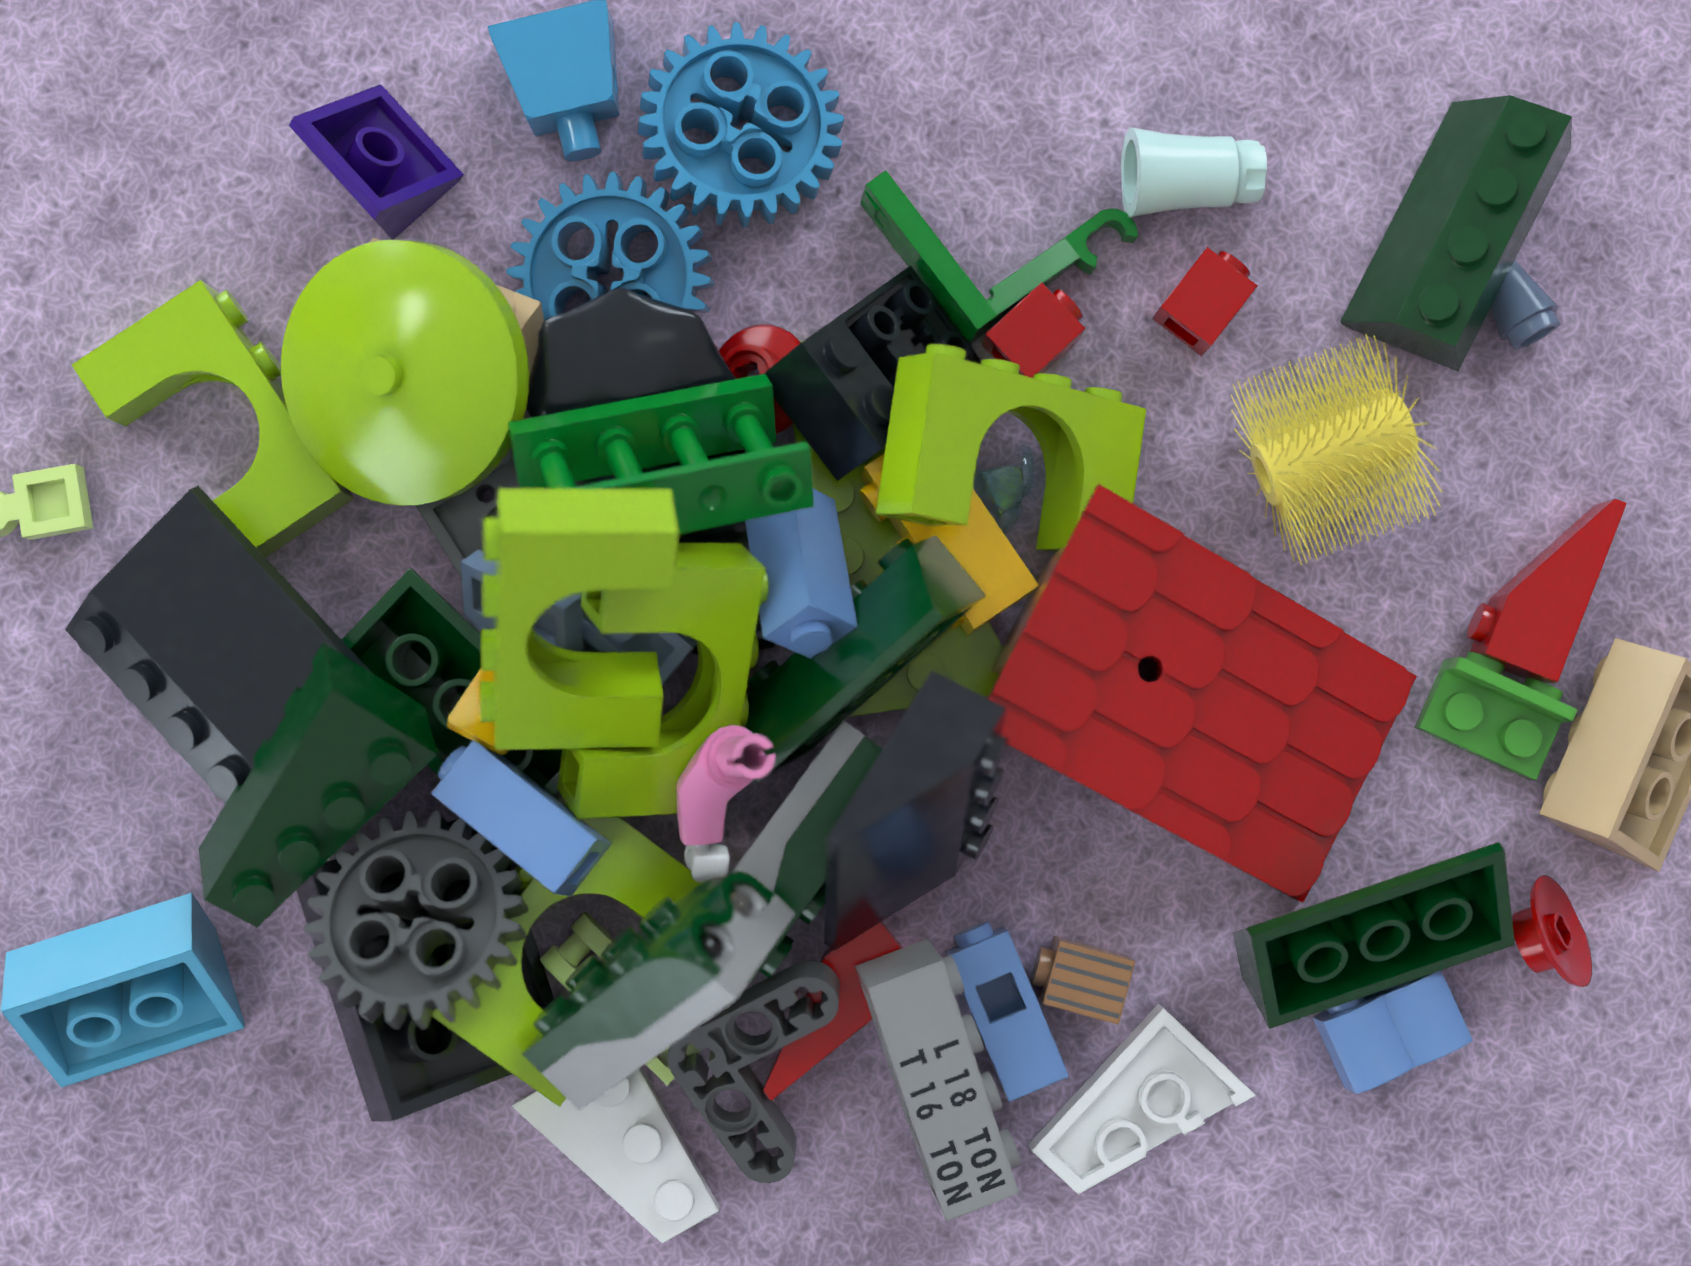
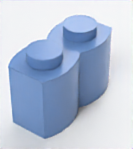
M1441 970L1329 1008L1313 1017L1344 1088L1355 1094L1385 1084L1407 1073L1414 1067L1446 1056L1473 1041Z

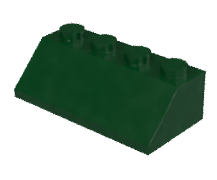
M1511 95L1452 102L1340 321L1341 324L1364 335L1367 334V336L1372 338L1375 335L1377 340L1459 371L1571 150L1572 116Z
M936 535L915 544L909 538L902 540L878 561V564L884 571L873 582L867 585L862 579L851 586L857 628L811 659L795 652L782 665H779L776 660L769 662L748 680L747 687L751 690V693L747 696L749 715L744 727L753 734L767 738L773 747L763 749L764 753L775 754L776 758L773 768L767 775L762 778L753 779L756 784L810 752L835 730L843 720L845 721L986 596Z
M409 568L341 640L374 675L426 708L437 755L427 766L438 775L443 763L456 749L461 746L467 748L472 740L449 729L447 720L481 669V633L413 568ZM562 749L508 750L506 754L502 755L557 800L562 797L557 789Z
M1497 842L1232 932L1242 979L1268 1028L1271 1029L1515 945L1506 856L1502 845Z

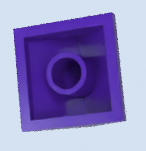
M381 84L294 116L289 124V127L392 240L400 235L464 176L457 166Z

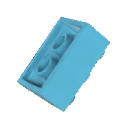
M192 892L6 952L1 1013L61 1088L245 1028V1022L217 930Z

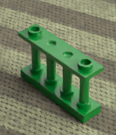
M766 374L508 422L516 480L520 489H671L678 534L814 507L811 449L808 443L802 442L776 448L772 445V443H776L773 385ZM744 449L746 452V454L730 456L710 461L707 457L710 455ZM674 462H680L681 464L680 467L644 474L641 470ZM613 474L616 478L578 487L575 484L577 481Z

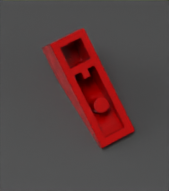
M1612 499L1594 505L1490 598L1488 604L1481 603L1474 612L1467 630V638L1474 640L1470 652L1479 653L1500 662L1505 666L1504 671L1521 678H1531L1544 683L1558 682L1627 503L1618 499Z
M882 921L837 950L830 947L824 952L820 962L828 965L837 974L840 982L838 1011L834 1019L824 1027L780 1048L763 1088V1092L771 1101L872 1020L855 966L903 948ZM807 990L804 997H810L814 1003L821 1002L822 990L816 993H811Z

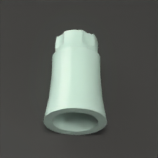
M1130 127L1124 138L1121 155L1122 203L1124 211L1131 218L1161 211L1200 207H1230L1233 202H1259L1265 191L1267 172L1265 147L1261 146L1259 141H1235L1231 136L1166 134Z

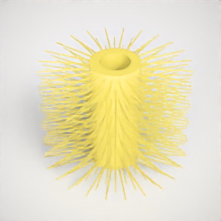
M1365 334L1378 377L1371 364L1367 343H1365L1366 352L1359 338L1370 364L1369 370L1366 367L1358 338H1356L1360 350L1359 354L1356 349L1358 358L1351 340L1349 342L1358 366L1354 365L1349 344V353L1346 347L1345 350L1351 361L1350 368L1341 343L1340 346L1346 364L1342 360L1341 352H1339V358L1334 347L1344 376H1341L1332 347L1333 359L1331 358V363L1324 349L1335 386L1328 373L1323 354V361L1319 357L1327 373L1330 388L1326 383L1325 373L1323 376L1316 353L1314 352L1320 369L1318 372L1325 385V391L1318 377L1315 362L1312 363L1310 357L1309 360L1316 374L1318 387L1312 378L1305 357L1306 370L1311 377L1315 394L1310 387L1307 372L1304 371L1300 359L1298 360L1307 381L1308 391L1301 379L1297 363L1294 367L1300 378L1303 393L1299 388V383L1296 381L1290 361L1288 362L1294 378L1293 381L1298 390L1299 399L1292 385L1289 371H1286L1285 366L1283 367L1290 382L1292 395L1285 383L1280 366L1279 369L1289 402L1284 395L1281 382L1274 368L1282 399L1276 389L1271 373L1269 377L1272 381L1277 401L1271 392L1265 372L1263 371L1272 398V404L1260 376L1258 375L1266 402L1259 391L1255 376H1253L1263 409L1258 403L1249 377L1247 378L1254 395L1255 405L1245 382L1244 386L1250 407L1244 398L1241 386L1237 380L1249 418L1233 384L1250 427L1249 430L1231 394L1249 433L1248 436L1235 413L1231 410L1251 443L1250 447L1234 428L1250 449L1251 457L1239 450L1252 461L1254 472L1247 474L1256 475L1260 485L1256 496L1262 490L1266 497L1265 518L1268 502L1272 505L1276 537L1275 506L1284 551L1286 552L1279 517L1280 513L1292 558L1295 561L1285 526L1286 522L1301 565L1293 533L1306 563L1308 562L1302 550L1300 537L1310 559L1311 556L1303 530L1309 539L1316 560L1318 558L1310 539L1309 530L1321 555L1322 552L1318 546L1314 528L1321 539L1326 556H1328L1317 520L1332 553L1324 524L1332 538L1335 550H1337L1335 546L1337 544L1332 536L1328 519L1333 526L1334 533H1336L1343 551L1337 529L1334 526L1333 517L1340 529L1343 542H1346L1348 545L1341 529L1339 517L1345 526L1351 546H1353L1342 509L1350 525L1351 533L1354 534L1359 544L1349 517L1350 513L1362 541L1360 536L1362 533L1357 525L1353 508L1358 515L1359 524L1361 523L1366 538L1369 541L1358 506L1365 518L1369 534L1371 531L1374 536L1365 515L1364 504L1366 513L1370 515L1377 537L1378 534L1374 523L1377 525L1379 523L1383 535L1384 531L1375 512V504L1380 511L1386 531L1385 522L1387 526L1388 523L1384 517L1385 512L1392 530L1395 532L1387 510L1391 511L1394 524L1395 518L1398 526H1400L1390 505L1388 493L1391 498V504L1392 500L1394 502L1402 528L1404 526L1399 511L1403 516V510L1409 525L1410 522L1399 495L1404 498L1411 522L1409 509L1413 516L1414 514L1410 508V501L1418 522H1420L1412 499L1416 502L1419 515L1420 507L1424 517H1426L1415 494L1413 482L1418 489L1428 518L1423 498L1427 505L1430 504L1435 516L1436 514L1423 483L1427 488L1429 487L1440 507L1417 462L1418 460L1440 492H1442L1417 454V451H1419L1440 472L1418 447V442L1421 441L1436 449L1417 437L1415 426L1428 424H1414L1409 413L1419 398L1408 410L1403 402L1408 375L1406 376L1402 399L1399 397L1396 356L1395 393H1393L1385 342L1387 379L1375 335L1373 336L1378 355L1376 353V359L1367 334ZM1378 356L1381 364L1385 385L1379 371ZM1360 359L1364 365L1368 381L1362 371ZM1344 365L1346 366V368H1347V370H1348V372H1349V374H1350L1351 381H1352V385H1351V383H1350V381H1349V378H1348V376H1347V374H1346V372H1345ZM1334 366L1338 372L1342 388L1340 387L1336 379ZM1352 366H1353V369H1354V373H1355L1356 380H1355V378L1353 377V374H1352ZM1355 366L1357 367V369H1358L1359 372L1361 373V378H1360V376H1359V374H1358V372H1357ZM1318 393H1319V395H1320V397H1321L1322 405H1321V403H1320V400H1319V397H1318ZM1322 393H1323L1324 396H1325V399H1326V401H1327V404H1326L1325 400L1323 399ZM1279 399H1280L1281 404H1282V406H1283V408H1284V413H1283V409H1281ZM1291 399L1295 405L1296 413L1294 411ZM1264 404L1267 408L1270 420L1268 419ZM1269 406H1270L1271 409H1272V412H1273V414H1274V418H1273V416H1272V414H1271V412H1270ZM1253 407H1254V409H1255V411H1256V414H1257V416H1258V421H1257V419H1256V417H1255V414H1254V411H1253ZM1258 408H1259V411H1260V413H1261L1263 422H1262L1261 417H1260V415H1259ZM1415 463H1416V465H1417L1419 471L1421 472V474H1422L1424 480H1423L1422 477L1419 475V473H1418V471H1417V468H1416V466H1415ZM1415 473H1416L1417 476H1418V479H1419V481H1420V483H1421V485H1422V488H1423V490H1424V492H1425V495H1426V497H1427V499H1428V501H1429V504H1428V502L1426 501L1424 495L1422 494V492H1421V490H1420V488H1419V486H1418V482H1417ZM1407 482H1408V484H1409V486H1410V488H1411V490H1412V492H1413V494H1414V497L1412 496V494H1411L1410 491L1408 490ZM1402 484L1404 485L1407 491L1408 502L1405 498ZM1391 485L1399 501L1400 508L1398 507L1391 490ZM1382 493H1383V495H1384V497H1385V499H1386V501H1387V503H1388V505H1389L1390 510L1388 509V507L1386 506V504H1385L1384 501H1383ZM1377 495L1381 499L1384 515L1381 511ZM1340 496L1342 497L1345 503V508L1343 506ZM1366 496H1367V498H1368V500H1369V502H1370V505H1371V507H1372V509H1373V512H1374V515H1375V520H1374L1373 516H1372L1371 513H1370V510H1369V507H1368V504H1367V500H1366ZM1320 506H1321V508H1322V510H1323L1324 518H1323V516H1322ZM1316 508H1317V510H1318V512H1319V514H1320L1321 521H1320L1319 516H1318V514H1317V512H1316ZM1309 509H1310V511H1311V514H1312L1314 523H1313V521H1312V519H1311ZM1306 514H1307V516H1308V518H1309V520H1310L1311 527H1310V525H1309V523H1308V519L1306 518ZM1291 519L1296 527L1297 535L1291 523ZM1296 519H1297V521H1298V523H1299V527H1300L1301 533H1300V531H1299V529H1298V527H1297Z

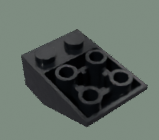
M910 265L805 339L764 374H766L773 385V397L834 478L839 481L886 446L899 357L925 354L927 345L941 344L964 349L966 351L965 360L981 364V359L934 298L931 290L923 283Z

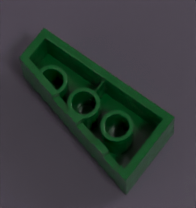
M324 642L312 660L313 670L303 687H296L285 704V716L270 740L264 739L254 755V767L243 785L235 787L198 848L204 900L257 928L437 755L426 708Z

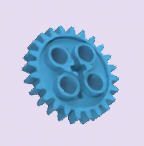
M734 22L730 39L722 40L719 32L713 25L708 26L706 44L703 46L689 34L684 36L682 49L684 57L667 49L664 52L663 58L665 71L651 69L648 86L653 91H646L641 94L640 109L647 114L639 117L638 134L650 137L643 142L642 156L643 159H660L654 166L653 179L655 182H659L673 177L674 182L671 186L670 199L674 202L687 193L694 196L691 212L694 216L702 212L707 204L714 206L716 224L722 225L729 210L738 212L743 228L749 226L752 211L760 210L768 224H773L777 214V204L779 203L792 215L796 214L801 202L799 193L814 200L820 188L817 178L830 179L835 164L829 158L838 157L843 142L834 135L841 132L844 116L831 112L837 106L840 96L839 92L834 90L820 91L826 83L828 70L823 68L808 72L807 67L812 52L806 49L792 57L787 53L790 44V36L787 34L781 37L774 46L766 43V26L762 25L757 29L753 40L744 38L739 22ZM720 77H728L737 81L742 88L732 92L723 91L714 85L713 80ZM692 98H699L702 102L691 103L690 100ZM774 106H787L795 111L798 118L793 121H781L772 116L769 109ZM740 120L749 122L743 126L742 130L734 128L739 124ZM700 128L711 134L714 140L707 144H696L689 141L683 133L689 129ZM790 146L791 151L784 152L780 147ZM755 157L764 161L770 170L763 174L750 173L742 167L740 161L745 158Z
M616 172L609 173L605 189H600L592 176L589 174L584 175L582 183L583 193L579 195L566 184H560L559 190L562 204L555 207L543 198L538 200L540 209L546 217L541 224L523 218L521 221L525 229L533 235L530 243H511L510 247L524 256L525 260L524 265L507 268L506 274L523 281L524 288L514 292L541 302L544 321L554 315L564 313L567 300L576 293L586 292L591 300L608 292V288L598 283L597 279L599 274H607L611 269L610 242L607 234L608 225L612 221L618 223V231L616 232L614 249L612 250V263L615 268L624 273L622 281L612 282L611 290L625 288L637 294L649 295L652 299L682 307L692 312L709 313L710 307L696 298L697 290L713 287L714 280L706 275L697 273V268L713 260L712 255L707 250H692L691 247L700 240L704 233L698 225L680 228L690 212L682 203L665 212L670 194L663 187L658 188L647 199V182L642 177L636 176L627 191H624L621 177ZM579 230H592L595 239L593 250L583 259L572 260L568 255L567 249L569 239ZM643 232L655 233L658 247L654 256L646 262H633L630 258L629 248L634 237Z

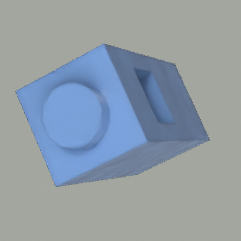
M813 489L814 507L745 521L750 553L766 568L765 571L768 577V597L759 607L762 636L810 659L818 653L827 650L831 644L858 627L835 499Z
M475 740L467 748L461 746L456 749L440 768L438 777L441 779V782L431 794L554 894L571 897L612 845L611 842L585 821L577 819L570 809L504 756L487 749Z
M986 921L955 934L953 937L957 946L945 952L947 956H952L958 968L965 989L963 995L1008 1101H1013L1069 1077L1008 930L1004 926L992 930L989 921Z

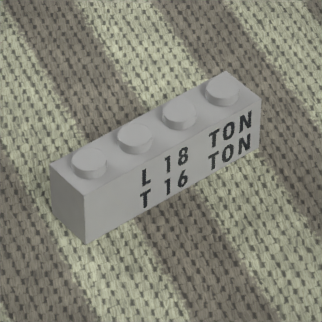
M925 939L856 965L855 969L931 1194L945 1221L947 1222L1018 1194L1019 1191L1012 1168L1021 1165L1020 1157L1007 1128L998 1130L993 1112L1003 1108L1002 1102L990 1072L987 1071L981 1074L979 1072L974 1054L984 1051L971 1014L961 1016L955 996L965 993V989L952 956L949 955L941 958L929 939Z

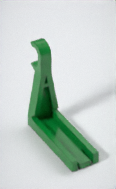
M886 170L865 185L860 205L908 267L911 265L970 344L995 326L1041 282L1048 286L1074 265L1081 271L1091 275L1096 268L1097 256L1088 250L1086 241L1103 228L1110 227L1117 230L1121 236V242L1134 243L1138 237L1136 224L1132 218L1128 217L1127 213L1114 208L1102 210L1062 240L989 290L991 296L985 299Z

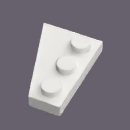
M1157 1004L1033 1138L1028 1146L1077 1194H1080L1145 1158L1147 1151L1181 1132L1183 1135L1188 1134L1204 1125V1119L1231 1104L1238 1106L1256 1095L1161 1005Z
M642 1067L581 1110L576 1108L567 1098L558 1107L537 1091L530 1093L512 1105L517 1112L662 1244L719 1211V1204Z

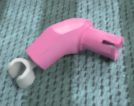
M726 726L709 735L695 752L676 783L679 835L684 845H687L684 852V860L688 868L691 869L692 877L696 882L704 883L715 877H725L728 875V848L725 845L714 844L722 842L724 838L728 801L751 783L753 779L762 778L767 775L774 766L775 754H765L763 750L773 747L771 742L764 736L753 734L745 727Z

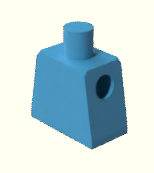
M592 0L489 25L488 30L492 42L534 135L540 136L558 131L564 159L567 161L586 160L600 154L601 146L595 122L620 115L614 26L606 0Z

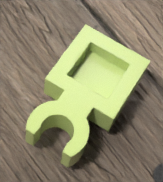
M70 464L14 474L12 479L15 493L8 494L0 491V538L10 534L19 523L22 537L30 540L94 529L83 466Z

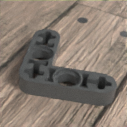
M819 961L796 963L770 978L743 990L736 1000L675 1042L668 1050L667 1064L675 1079L739 1169L748 1178L759 1183L777 1182L790 1174L795 1161L796 1135L775 1102L771 1101L763 1092L764 1086L749 1064L824 1027L834 1019L839 1006L840 982L837 974L828 965ZM805 986L811 993L822 990L821 1002L814 1003L810 997H803L798 1000L799 988ZM790 1006L789 1017L786 1019L783 1009ZM749 1011L759 1012L770 1020L772 1027L764 1034L749 1035L737 1026L735 1020L742 1013ZM693 1044L699 1051L710 1048L708 1064L698 1053L688 1056L686 1054L688 1045ZM710 1068V1070L713 1072V1075L707 1080ZM725 1090H737L744 1093L749 1098L751 1104L743 1111L729 1112L717 1104L715 1097ZM758 1123L756 1135L755 1131L752 1128ZM757 1136L767 1149L778 1146V1155L772 1157L767 1150H761L756 1153Z

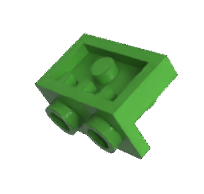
M1469 651L1465 658L1454 657L1444 659L1414 728L1525 779L1536 781L1561 723L1573 722L1578 710L1560 702L1563 695L1561 690L1531 678H1526L1524 685L1501 675L1505 667L1503 664L1482 654Z

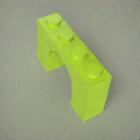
M199 280L71 365L104 416L125 427L179 391L194 384L224 382L238 386L250 400L259 423L258 450L251 467L244 477L212 501L266 558L355 498L348 489L332 479L315 462L299 439L286 407L283 390L276 381V378L281 375V366L263 342L253 346L242 330L241 326L249 322V319L240 304L227 289L219 294L205 282Z
M931 344L927 345L925 354L899 357L876 508L877 515L927 526L967 525L981 442L989 427L1005 412L1017 417L1028 426L1036 437L1044 457L1046 481L1036 545L1037 550L1056 553L1066 545L1092 492L1098 484L1129 502H1134L1147 409L1122 402V392L1100 387L1085 388L1084 392L1071 388L1072 379L1056 374L1038 373L1034 374L1033 378L1019 375L1020 365L1005 360L983 359L981 364L965 360L966 351L964 349L949 345Z
M498 489L497 518H484L483 523L484 561H496V574L482 575L483 617H495L494 629H481L482 671H493V681H480V722H493L495 750L659 746L663 692L657 652L570 651L547 642L533 630L532 626L548 607L565 597L580 592L592 590L673 589L678 527L671 489Z
M677 543L673 589L592 590L582 592L581 608L601 633L670 632L690 636L697 643L698 666L694 680L686 695L673 709L661 716L658 747L562 749L557 789L577 819L677 814L676 783L698 748L709 735L722 727L731 725L744 727L746 725L749 715V704L746 695L749 669L755 666L759 651L758 639L755 633L760 605L767 600L769 586L766 568L741 543Z
M565 803L564 805H565L568 809H570V807L568 806V804ZM620 817L582 819L611 842L612 845L572 896L578 894H600L612 897L643 919L663 898L668 896L676 903L695 887L702 884V882H696L693 879L688 868ZM517 865L513 871L517 872L523 886L511 895L522 897L528 906V912L510 920L520 924L527 936L533 923L547 908L569 896L554 894L520 865ZM525 939L508 941L505 946L515 956L517 963L515 966L495 965L492 971L502 984L499 990L491 988L484 983L476 987L475 989L481 1004L477 1009L469 1005L463 998L455 1001L456 1020L450 1023L438 1009L432 1010L431 1016L560 1107L566 1097L522 1055L539 1033L532 1024L544 1009L531 998L523 980L521 957Z

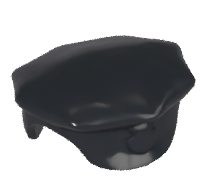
M615 288L566 313L554 315L542 323L538 334V347L529 376L526 410L531 418L729 381L736 378L716 347L704 322L696 313L637 294L625 288ZM660 465L641 470L643 474L658 470ZM613 474L583 481L598 483L616 478Z

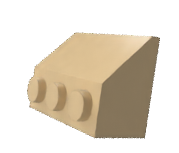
M1615 638L1608 656L1602 658L1596 667L1593 677L1594 688L1583 713L1575 718L1568 734L1569 745L1558 771L1553 773L1546 782L1543 791V805L1539 814L1563 830L1659 872L1691 799V662L1685 657Z

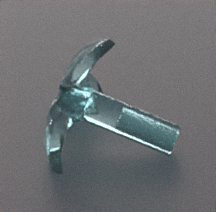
M1021 445L1022 457L1019 467L1001 465L987 470L979 468L975 470L973 489L977 495L990 499L999 509L996 523L1004 535L1013 528L1021 516L1023 510L1021 502L1023 497L1029 495L1033 484L1034 458L1031 447L1028 445Z

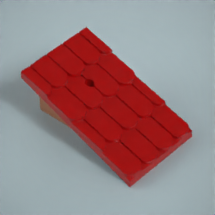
M1098 484L1092 492L1066 545L1045 562L1036 580L1039 587L1025 601L991 670L999 676L987 698L1006 707L1002 735L1010 739L1008 746L1281 893L1304 903L1311 887L1321 874L1324 861L1340 829L1350 816L1352 805L1368 773L1378 760L1381 747L1396 717L1406 705L1410 690L1417 676L1407 671L1404 666L1343 632L1344 630L1255 579L1247 571L1186 537L1183 532ZM1142 659L1145 660L1149 667V679L1147 682L1140 678L1138 674V663Z

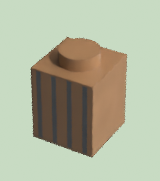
M1054 936L1050 949L1039 948L1032 971L1031 985L1040 987L1038 998L1045 1005L1119 1025L1135 961L1127 955Z

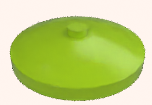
M411 240L375 241L349 249L333 258L313 276L298 297L287 322L281 353V379L285 403L291 422L299 439L315 462L332 479L353 493L372 501L399 506L420 505L445 500L471 489L485 479L499 465L511 448L508 422L523 419L529 391L528 356L524 338L515 314L500 289L479 267L458 253L436 244Z

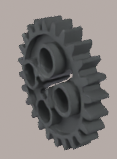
M407 811L403 821V828L397 831L393 829L385 818L379 819V838L371 841L364 833L358 830L354 836L359 851L353 856L342 850H338L333 854L342 866L338 874L329 872L318 873L317 878L325 885L329 892L327 896H316L308 898L307 904L317 914L323 916V919L313 921L304 926V931L313 940L322 942L308 952L309 958L318 967L328 966L319 976L320 981L329 990L341 987L336 999L348 1010L360 1002L359 1014L368 1022L373 1023L384 1010L385 1021L393 1029L399 1030L407 1013L410 1012L414 1022L423 1030L428 1029L431 1011L434 1009H438L450 1023L456 1020L455 1001L463 998L475 1009L479 1008L481 1004L475 988L484 983L491 988L499 990L502 984L492 971L496 964L515 966L517 963V959L505 945L508 941H519L526 938V933L521 925L510 920L528 912V906L522 897L511 895L523 886L522 880L516 871H505L512 861L500 849L491 852L494 844L479 832L471 838L472 828L461 817L448 830L447 822L440 811L432 813L426 827L421 826L412 811ZM395 872H405L402 884L395 891L379 894L380 885L388 875ZM458 880L470 881L468 892L461 899L454 902L443 901V895L452 883ZM364 908H376L383 912V914L375 913L360 916V912ZM422 909H425L432 919L420 917ZM401 918L414 920L412 927L409 929ZM474 921V926L470 930L455 929L449 924H463ZM381 935L390 936L389 945L380 956L374 959H364V951L372 939ZM447 943L456 944L455 954L446 965L437 968L428 967L431 953L437 947Z

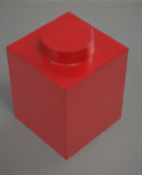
M1207 247L1152 319L1202 357L1258 285L1248 278L1250 271L1235 256L1225 251H1220L1217 255Z
M1041 282L985 334L982 346L994 359L1010 361L1020 365L1019 375L1033 378L1034 374L1044 373L1079 341L1086 329L1079 322L1083 315L1075 302L1060 289L1052 293Z

